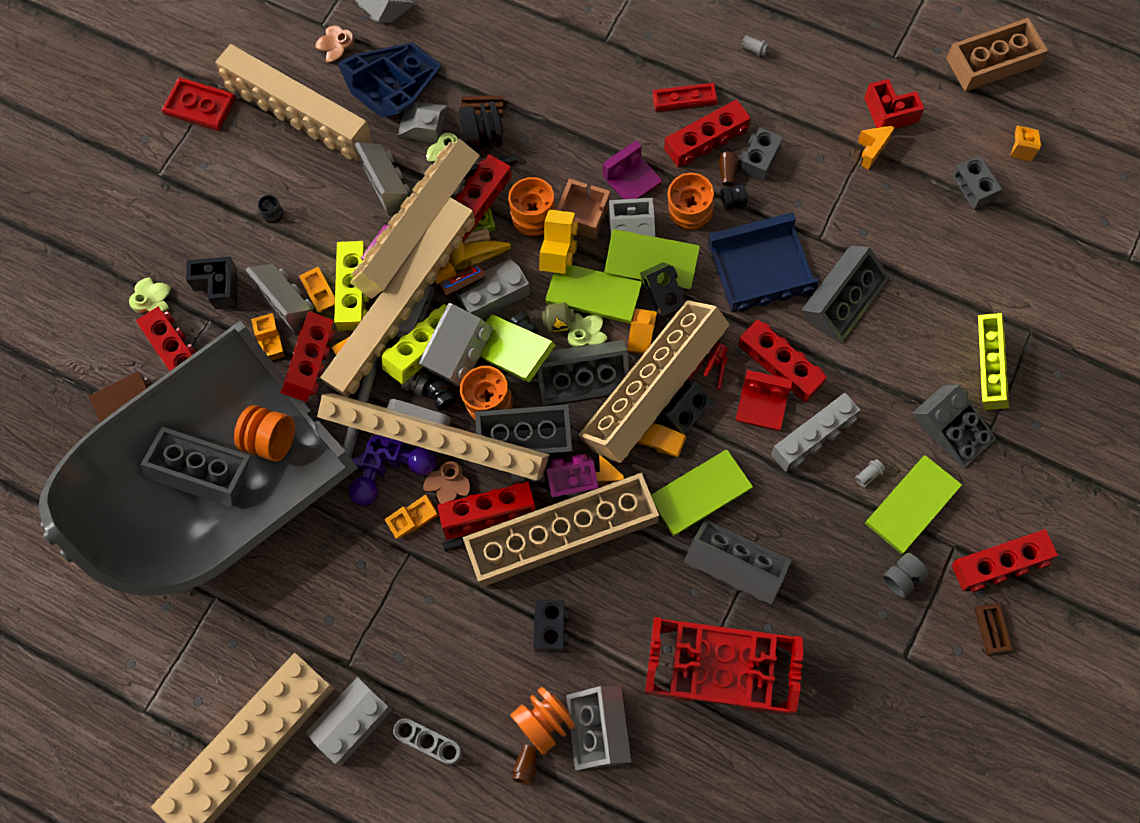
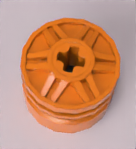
M692 172L681 174L669 185L668 210L670 218L676 226L685 230H696L707 225L711 220L714 211V191L710 181L703 175Z
M528 177L521 179L509 191L508 201L511 221L519 233L527 236L544 234L545 219L549 209L555 210L553 189L551 185L540 178Z
M479 366L471 369L463 377L460 383V395L469 415L475 421L476 411L513 408V397L504 374L497 368Z
M253 404L242 412L237 421L234 432L235 446L240 451L253 455L258 454L259 457L274 462L280 461L291 448L295 434V422L292 416L276 411L272 412L267 408Z
M541 686L537 692L542 697V702H539L531 695L530 700L535 708L531 711L521 704L510 716L536 748L545 755L556 745L551 735L553 731L564 738L566 733L560 725L564 723L570 730H573L576 725L572 721L569 711L559 699Z

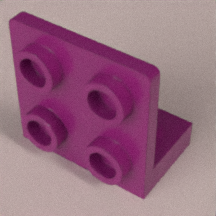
M637 140L602 163V177L622 199H639L662 182L660 177L642 159V146Z
M577 454L573 455L572 460L564 461L563 458L552 459L546 465L552 497L598 488L594 462L590 456Z

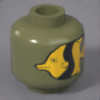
M565 302L549 304L546 306L545 311H542L544 328H548L551 333L569 331L572 322H576L574 309H569L568 304Z

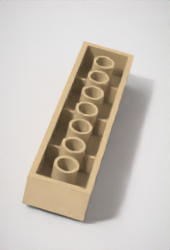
M232 44L215 61L219 69L218 73L223 78L224 85L228 90L238 92L249 102L252 100L264 111H271L278 119L282 121L285 119L295 129L304 130L311 138L323 141L330 149H337L347 159L352 158L358 162L360 161L355 143H373L366 120Z
M458 139L454 144L449 142L445 149H442L436 156L434 164H431L426 170L424 178L415 185L410 197H407L402 203L400 211L391 218L386 230H383L376 239L378 242L367 251L363 262L358 264L351 274L354 278L350 283L371 299L382 292L480 155L461 139Z
M689 300L684 303L579 433L578 436L592 452L619 463L627 457L630 450L642 438L645 431L656 420L664 407L669 404L672 397L683 386L687 378L729 327L730 324L718 307Z
M642 473L465 536L463 540L479 585L484 587L658 523L659 514Z
M294 653L151 808L166 823H213L335 688L302 657Z

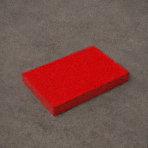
M178 77L161 111L163 115L220 131L236 96L234 93Z

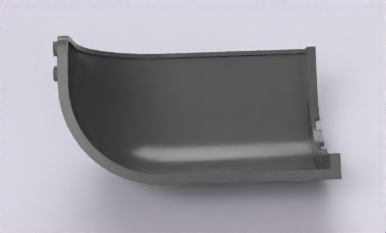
M239 321L105 418L71 448L55 467L41 492L39 513L42 522L40 525L45 531L43 533L45 539L52 546L57 544L62 549L60 553L69 563L74 561L79 568L97 582L111 589L135 595L155 596L173 594L199 586L225 571L358 467L320 421L315 418L303 401L280 393L285 377L246 326ZM254 404L267 408L272 412L276 411L292 416L295 422L294 439L291 448L282 460L274 462L259 457L258 454H249L236 448L234 443L235 427L240 415L248 406ZM161 427L250 456L243 487L233 507L144 478L141 463Z

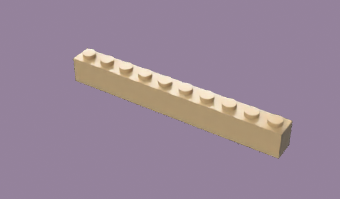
M450 197L320 377L325 385L345 397H349L350 394H354L357 391L360 380L364 375L369 374L374 360L384 353L389 339H393L397 335L399 325L403 320L405 321L409 318L412 307L416 302L421 301L425 293L424 290L436 280L437 272L448 263L451 252L461 245L462 237L466 231L469 232L475 224L473 210Z
M334 393L322 395L317 415L318 418L536 481L544 477L549 454Z

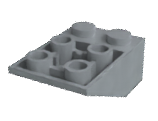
M653 198L609 200L610 236L612 229L655 237Z

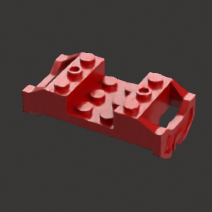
M654 617L645 695L686 702H694V700L740 706L743 710L794 715L797 712L801 687L798 681L801 680L803 637ZM676 631L669 692L657 686L654 680L656 668L658 669L662 642L660 634ZM776 646L791 652L790 671L788 672L789 690L786 702L771 706L772 686L775 681V677H773L774 664L777 659L775 652Z

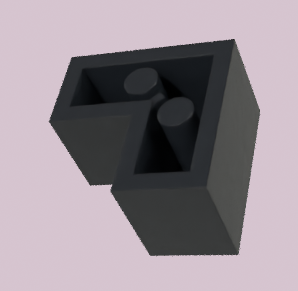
M231 257L186 260V281L194 292L208 290V300L215 310L237 308L238 268Z

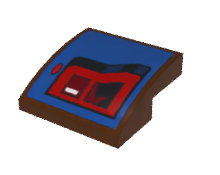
M473 264L457 272V275L439 283L437 287L439 291L442 290L446 297L485 278L486 274L478 264Z

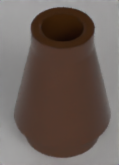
M725 152L720 154L718 159L722 185L732 186L735 184L739 159L736 153Z
M523 745L521 753L511 771L513 781L525 785L532 784V779H535L536 747Z

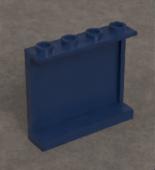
M793 212L709 234L708 246L731 312H744L754 306H767L773 301H786L793 296L800 294L803 296L809 295L816 290L819 280L818 278L814 279L794 227L796 218Z

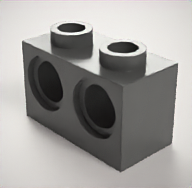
M760 127L756 135H751L748 146H750L748 151L744 150L740 157L739 163H742L740 172L764 182L781 149L783 137Z
M980 155L958 164L952 174L953 179L973 210L995 201L1002 191L999 180L994 178L988 163L983 161Z

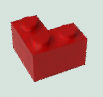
M889 79L868 85L864 99L876 128L892 126L896 129L919 123L924 106L917 91L896 96Z

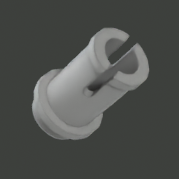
M745 35L741 48L755 52L759 57L761 55L765 56L769 44H766L764 40L761 42Z
M877 459L871 460L869 465L855 476L856 482L861 487L866 488L877 476L884 474V465Z

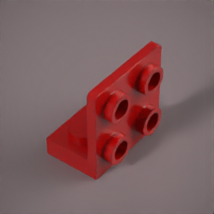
M747 370L735 420L780 431L793 380Z

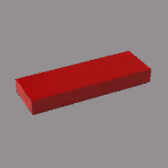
M714 83L652 90L655 112L716 105L718 101Z

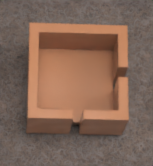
M569 179L557 211L575 213V222H578L577 234L596 240L602 226V220H604L609 208L610 191L591 186L590 199H587L588 184Z

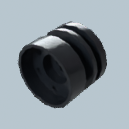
M494 101L489 102L490 112H486L484 103H481L480 114L475 113L472 105L458 108L465 143L474 151L482 149L481 140L486 139L489 148H493L491 138L494 137L498 147L503 146L504 130L500 112L496 108Z

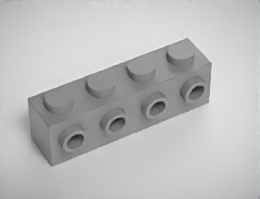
M846 393L842 394L776 444L771 456L785 472L792 467L794 469L805 461L804 458L807 455L817 453L823 447L822 444L824 442L834 440L845 426L847 428L851 427L858 420L857 415L860 412V408Z

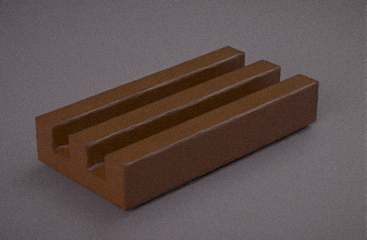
M503 95L461 96V108L472 105L474 109H479L474 110L475 113L480 114V104L484 103L486 112H490V110H487L489 109V102L494 101L496 108L499 109L500 116L503 117Z
M994 603L976 606L974 609L987 656L1013 651L1001 604ZM991 609L995 611L1004 647L1000 645ZM984 610H985V614H986V617H987L988 625H989V628H990V632H991V636H992V639H993V643H994V647H995V648H993V646H992V642H991L990 635H989V631H988V628H987L985 616H984V613H983Z

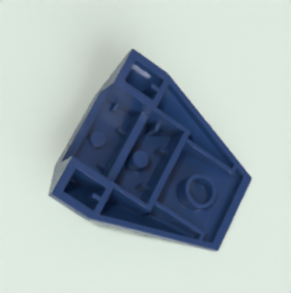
M411 42L354 54L339 62L338 67L351 94L379 117L398 114L412 106L441 69V64Z

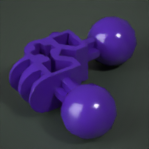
M373 436L367 442V448L364 450V453L357 458H352L356 466L363 468L364 471L361 477L354 479L349 485L350 499L360 506H367L374 502L378 494L377 484L374 481L377 475L384 476L386 471L383 462L389 460L390 464L396 468H400L401 463L408 464L413 473L427 475L433 472L436 467V454L432 450L417 447L410 451L407 450L408 443L384 436Z

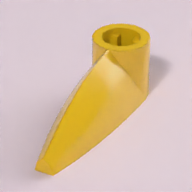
M478 241L464 245L461 243L457 249L451 252L449 260L455 271H461L473 264H480L511 249V245L508 242Z

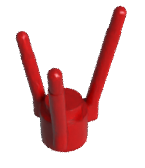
M716 342L687 380L693 377L707 358L709 363L703 374L705 377L708 376L713 365L718 366L721 364L717 383V390H720L725 365L728 361L726 357L728 348Z

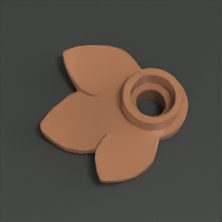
M330 26L326 28V35L318 39L315 47L318 50L327 52L326 62L332 63L340 59L345 51L353 47L354 36L350 31L342 30L340 26Z
M448 461L438 471H433L427 476L423 490L427 492L437 491L438 500L442 504L446 501H454L457 494L468 496L470 483L462 475L461 466L454 461ZM454 470L455 474L453 476H447L448 471Z

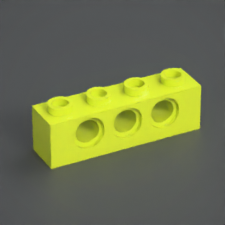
M363 241L337 242L334 323L338 331H354L368 312L366 302H369V297L356 287L349 288L352 285L350 282L354 278L351 273L355 269L350 268V266L361 264L363 262L361 257L367 250ZM351 304H357L354 308H348Z
M443 304L440 308L434 309L428 318L423 322H419L410 333L403 335L392 348L386 349L382 355V370L401 384H404L423 366L418 364L447 305Z
M1002 313L978 315L982 402L985 410L1009 408L1003 315Z

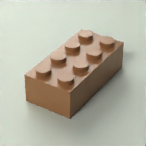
M1026 18L952 44L946 59L966 92L1040 66L1048 50L1030 19Z

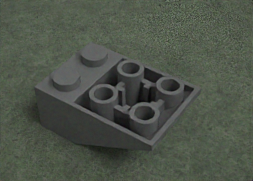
M942 385L912 413L922 429L962 468L968 466L996 439L960 385Z

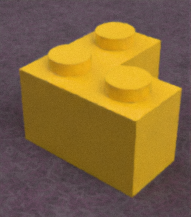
M549 209L545 219L544 241L539 257V271L565 274L567 267L572 266L573 254L576 253L577 241L574 240V235H577L578 231L575 213Z

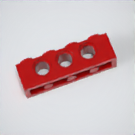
M736 99L665 137L664 150L677 168L682 165H688L700 155H707L713 148L727 144L730 139L737 135L742 136L749 129L751 118Z
M490 154L485 160L480 161L475 174L466 180L464 189L454 197V200L473 210L475 218L473 228L469 232L466 231L462 237V242L466 241L512 178L511 166ZM486 179H490V180H491V181H489V182H483V181L486 180ZM472 196H479L476 199H471Z
M159 306L136 320L169 371L196 353L190 343L188 345L184 343L183 340L186 336L181 329L173 327L172 323L175 321L168 311L163 312ZM167 330L164 335H160L163 331ZM178 346L176 351L171 352L174 347Z
M308 311L301 326L280 392L281 394L304 402L308 401L310 395L315 396L319 386L316 378L321 377L325 366L321 362L322 359L326 360L330 349L326 345L327 342L331 343L335 330L331 329L334 320Z
M757 319L739 338L738 347L770 374L793 380L790 391L803 402L807 403L824 385L827 378L824 371L807 361V357L802 352L794 350L785 338L776 335L767 323H762ZM761 343H769L771 347L765 348ZM778 357H785L788 362H781ZM796 371H801V372H803L806 376H805V377H799V376L796 375L795 372H796Z
M529 482L516 483L509 487L493 489L489 492L470 495L466 498L450 500L437 505L446 540L473 534L536 511Z
M1046 529L959 558L951 566L962 591L971 589L972 592L985 588V583L993 581L995 585L1008 580L1007 576L1015 573L1016 577L1029 573V568L1035 566L1038 569L1052 565L1051 560L1056 558L1058 554ZM1023 550L1031 554V560L1024 557ZM1000 559H1007L1009 567L1003 566ZM978 565H982L987 569V575L979 571Z

